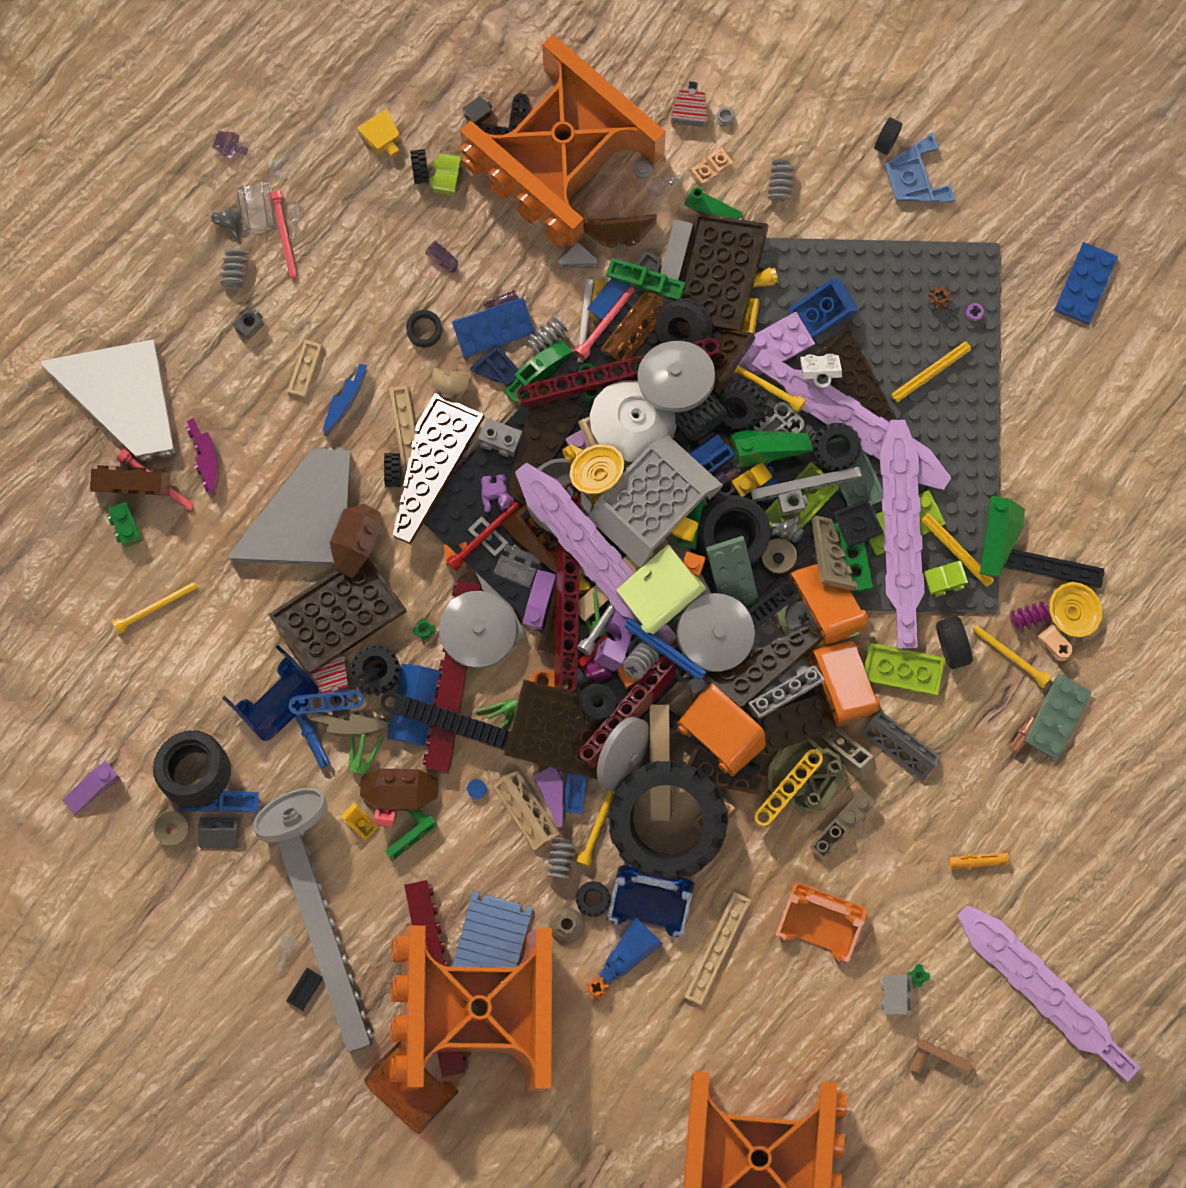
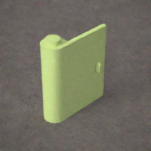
M668 544L617 589V592L642 623L641 628L644 632L654 635L706 588L689 571Z

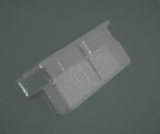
M260 182L254 186L243 185L237 188L243 234L263 235L275 229L276 223L269 183Z

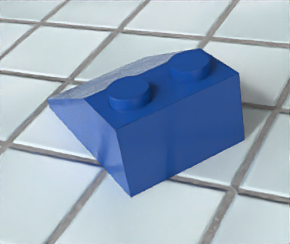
M840 278L830 279L787 309L790 315L794 312L798 314L812 339L859 311Z

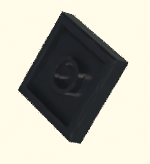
M869 498L833 513L848 549L884 534Z

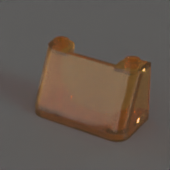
M398 1042L371 1068L364 1082L369 1090L411 1130L421 1134L458 1095L459 1091L452 1082L443 1081L440 1084L425 1068L422 1088L416 1091H399V1082H390V1059L394 1058L395 1055H400V1042Z

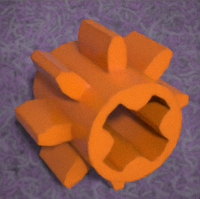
M593 976V982L586 981L589 989L584 991L585 993L590 992V1000L593 997H597L598 1001H600L602 994L607 996L604 989L608 985L602 984L603 978L597 981ZM597 984H600V989L602 991H597L596 993H593V988L591 986H596Z

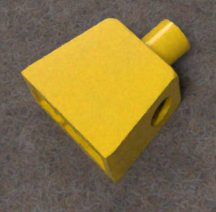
M385 109L357 127L358 134L376 153L380 154L386 150L389 156L393 157L400 152L396 146V143L400 141V135L388 109Z

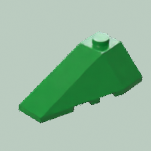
M745 430L729 434L739 468L813 451L808 433Z
M991 496L987 504L979 575L999 577L1023 529L1025 509L1011 499Z

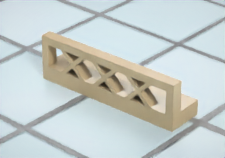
M518 770L502 777L493 785V788L534 851L560 835ZM515 777V779L519 783V787L514 785L511 778ZM522 794L528 797L529 803L523 799ZM533 811L539 814V819L534 816ZM543 827L548 828L551 835L547 836Z

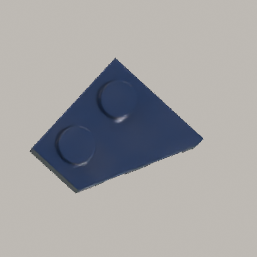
M498 345L470 367L471 372L507 387L517 378L514 374L519 370Z

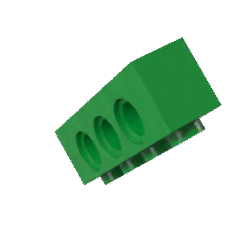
M833 523L840 540L838 542L839 547L844 550L846 555L844 557L846 565L850 566L851 570L858 569L861 573L859 577L850 575L852 581H855L857 584V588L851 591V593L858 594L872 591L873 585L865 542L848 549L837 523ZM853 550L857 553V557L849 558L847 552Z

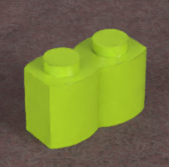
M439 153L438 158L434 159L433 169L436 172L435 176H431L430 187H433V193L456 196L462 165V158L460 156Z
M961 561L924 572L930 596L941 597L947 594L946 591L952 589L954 592L965 589L964 586L968 583Z

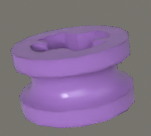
M978 303L970 304L966 311L967 318L972 322L979 321L984 314L983 307ZM973 308H976V311H980L976 317L970 314Z

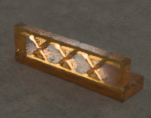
M645 291L600 350L604 354L612 356L617 362L631 358L655 327V319L659 312L653 314L654 306L658 304L662 309L666 304L656 294ZM648 319V326L642 329L643 320ZM637 333V340L635 343L630 344V337ZM622 348H626L625 356L621 359L617 354Z

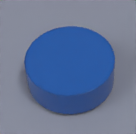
M474 779L469 782L467 792L471 798L481 799L486 794L487 788L482 780Z

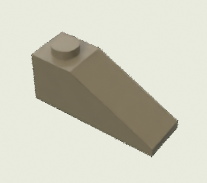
M838 727L836 730L820 736L821 740L830 750L840 756L841 762L862 781L877 770L874 756Z

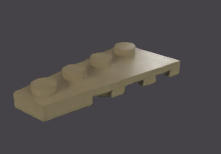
M815 515L811 520L821 584L854 591L857 588V584L855 581H852L850 576L852 571L850 566H847L844 557L846 555L844 550L839 547L838 542L840 540L832 519Z

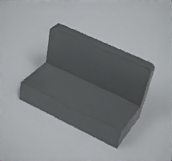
M200 817L198 824V846L200 848L236 849L238 846L237 832L239 819Z

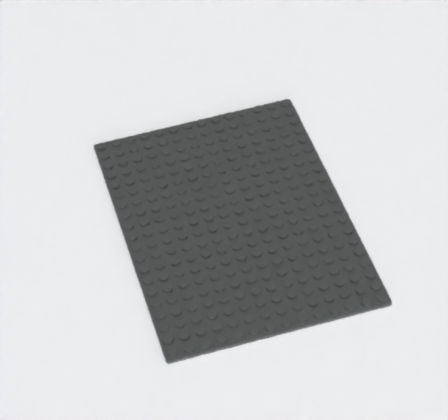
M766 238L757 274L769 267L770 269L775 268L779 282L772 286L755 287L752 290L751 298H756L760 301L754 334L789 316L790 313L787 309L830 279H841L859 311L845 321L813 338L815 346L784 363L794 370H802L800 357H805L806 355L816 356L838 333L849 325L851 333L859 344V348L872 369L896 418L906 421L912 438L929 448L951 476V480L944 490L918 484V494L930 491L946 523L943 528L981 564L987 504L991 496L999 497L1000 245L998 243ZM944 286L946 292L951 291L948 298L952 301L950 304L946 303L945 310L942 307H938L935 310L933 304L929 305L932 298H929L928 295L929 293H934V287L941 289ZM939 295V296H938V301H941V300H942V296ZM973 303L980 304L984 309L982 318L977 322L970 321L966 316L968 306ZM973 308L970 314L976 317L980 311H976L977 309ZM963 342H967L970 345L971 350L901 401L896 403L891 395L897 389ZM762 374L758 376L759 378L786 392L782 385H780L767 375ZM760 387L759 390H763L765 393L763 398L767 399V402L764 404L767 406V409L758 423L760 421L764 422L765 416L771 418L774 414V408L778 403H790ZM734 397V401L743 410L748 412L746 403L741 398ZM783 409L777 412L780 416L787 415V412ZM803 410L799 413L796 412L803 419L804 428L809 424L813 427V430L818 432L820 428L827 425ZM792 424V429L795 427L799 428V425ZM834 435L827 440V442L836 439L840 436ZM813 452L795 455L806 467L812 462L823 473L832 472L818 464V461L813 457ZM867 454L883 489L880 460L873 455ZM838 489L835 494L845 502L840 489ZM882 502L872 506L875 514L882 512ZM932 532L922 536L923 549L921 550L923 574L927 570L960 561ZM815 540L796 558L794 566L789 571L782 573L762 593L759 600L765 598L781 584L790 582V573L818 564ZM865 541L873 589L870 592L852 595L861 610L896 611L886 596V553L876 557L869 541ZM850 550L847 552L849 558L857 557L855 551ZM962 563L968 581L967 585L964 586L965 589L954 592L953 589L946 591L947 594L941 597L930 596L924 578L925 593L916 608V612L997 613L999 610V577H992L994 579L993 583L986 587ZM858 569L851 570L853 577L861 575ZM788 587L783 588L784 596L791 597L793 594L792 590Z

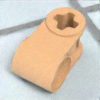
M1051 624L1037 636L1040 643L1048 649L1056 660L1061 662L1068 660L1072 653V646L1055 625ZM1065 648L1067 650L1066 653H1059L1060 649L1063 650Z

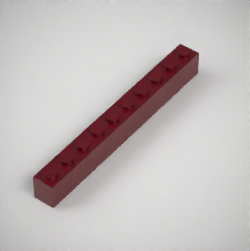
M458 580L457 585L453 586L452 596L456 598L466 592L481 591V584ZM443 648L442 652L445 653V658L440 661L439 666L442 676L441 679H437L436 690H439L438 698L434 697L433 705L460 714L468 667L454 661ZM429 726L432 728V733L427 736L426 746L429 747L428 754H424L423 765L426 766V771L449 774L456 735Z
M427 880L404 884L412 926H425V944L430 956L437 963L448 966L447 960L443 961L442 953H446L444 942H440L438 934H442L440 922L436 923L434 916L438 915L436 903L432 904L431 896H434L432 884L428 885ZM437 1052L442 1078L466 1073L465 1069L468 1068V1062L466 1057H462V1052Z

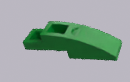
M562 340L549 346L522 366L514 374L517 378L504 391L518 404L516 392L519 387L535 383L536 380L539 382L544 378L549 379L574 352ZM523 393L520 398L524 399L528 393Z

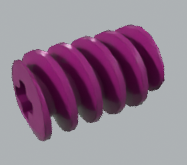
M1044 601L1039 602V607L1036 603H1033L1031 608L1026 605L1024 611L1022 608H1018L1017 613L1014 610L1010 611V622L1015 634L1016 628H1019L1021 632H1024V626L1031 630L1032 623L1036 628H1038L1039 621L1043 626L1046 624V619L1053 623L1049 607Z

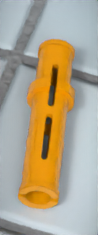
M1008 853L966 854V856L949 857L950 870L958 868L970 870L974 867L1008 865L1009 863Z

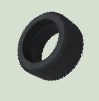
M953 616L938 621L936 630L948 667L956 669L971 664L973 661L972 651L961 619Z

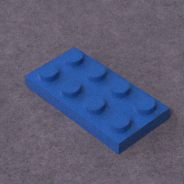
M1083 242L1054 311L1089 325L1118 256Z
M524 297L452 320L463 357L494 348L497 345H503L530 334H535Z

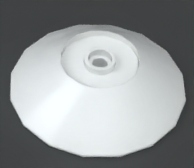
M620 380L605 387L595 398L590 412L591 431L598 444L615 447L622 454L623 460L627 462H634L651 443L666 436H670L673 439L677 428L675 412L664 411L651 405L642 395L638 380ZM637 414L639 418L636 419L632 415Z

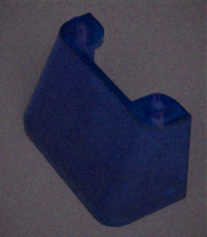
M619 866L607 920L620 925L626 922L627 919L635 920L637 918L640 922L665 927V931L671 937H683L695 883L686 878L668 881L655 877L651 879L639 874V871L632 866Z

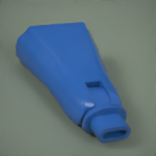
M635 918L616 947L609 954L606 964L603 965L604 968L599 972V975L608 984H611L615 978L618 980L619 977L630 972L636 965L661 947L663 943L642 922Z

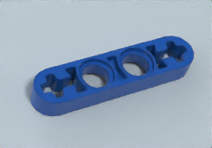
M359 690L298 695L290 699L289 709L294 714L354 709L363 705L364 696ZM353 694L361 697L357 704H354L351 700L347 701L348 705H344L345 699L343 695H347V699L353 698ZM333 696L341 698L342 702L339 706L331 704L330 700ZM314 698L322 700L320 708H314L311 705V701ZM305 699H308L309 709H306V705L300 706L299 710H296V707H292L296 700H299V703H306Z

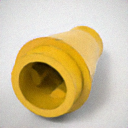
M769 267L756 274L753 288L772 286L778 283L779 278L776 269H770Z

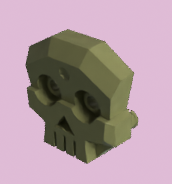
M812 739L780 749L768 767V792L773 793L808 751L813 749L820 751L823 757L820 767L790 801V807L801 814L812 810H825L845 778L840 756L828 748L823 750ZM810 755L808 757V759H814V764H817L819 762V759L816 755ZM801 769L797 770L796 776L803 779L806 777V772ZM814 781H824L817 790ZM790 784L783 786V790L786 793L794 791Z

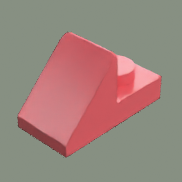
M376 809L374 824L394 827L397 810Z

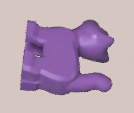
M497 475L496 483H490L491 476L482 477L481 495L485 506L484 511L488 513L491 510L490 500L498 499V505L501 511L504 512L505 509L514 503V498L507 491L505 475Z

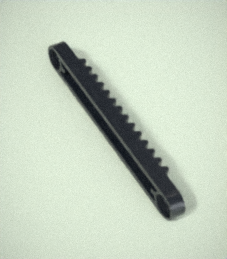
M785 582L748 610L753 620L754 630L762 626L796 598L798 589L794 583ZM783 588H790L793 592L792 596H784ZM678 666L675 669V678L681 683H688L695 678L691 674L689 677L683 678L679 672L681 667Z
M394 692L385 693L381 698L382 708L389 713L503 751L505 750L510 732L507 729H502L498 726H493L492 724H487L483 721H478L477 719H472ZM393 697L396 700V704L394 707H387L385 700Z

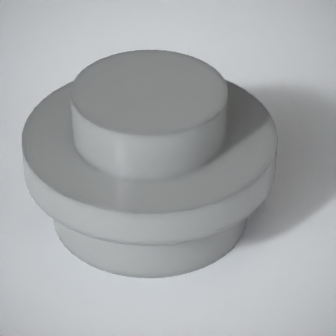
M723 107L717 111L716 120L720 125L728 126L733 123L735 114L732 109Z
M639 160L635 163L634 173L637 177L647 178L651 175L653 168L649 161Z

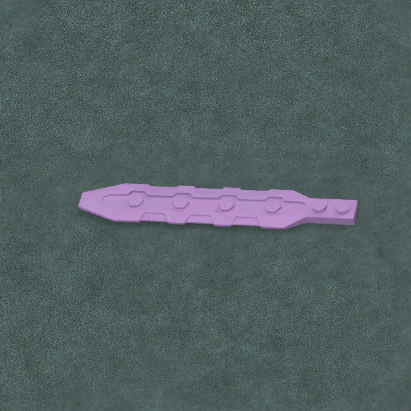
M762 348L752 363L753 367L782 385L787 394L793 397L801 396L806 399L801 409L804 412L812 414L825 424L845 423L853 427L852 429L857 431L858 437L861 438L862 442H860L862 450L880 460V452L890 422L882 417L879 418L861 406L860 402L851 396H846L830 384L825 388H820L816 386L814 379H803L802 370H794ZM913 438L919 458L918 484L944 490L951 480V476L932 451Z
M890 420L880 452V470L883 479L882 513H884L885 537L883 539L887 575H885L886 596L896 610L898 649L918 648L916 608L925 593L921 550L923 547L919 512L921 511L918 494L919 458L906 421Z
M525 463L515 473L528 507L554 533L563 548L572 554L583 567L586 575L592 581H595L606 594L609 602L622 616L640 622L617 592V589L634 575V572L623 561L620 553L614 546H611L600 534L591 519L585 516L571 500V496L556 479ZM668 624L654 634L668 645H671L677 638V635Z
M968 905L957 915L972 947L988 963H992L1017 991L1020 990L1045 1018H1049L1065 1033V1037L1079 1050L1100 1056L1126 1082L1137 1073L1141 1067L1112 1040L1107 1022L1093 1008H1089L1073 993V989L1068 984L1061 981L1044 965V961L1025 947L1001 920Z

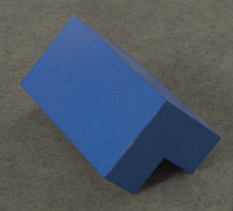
M716 433L688 453L709 473L734 455L729 445L725 444Z

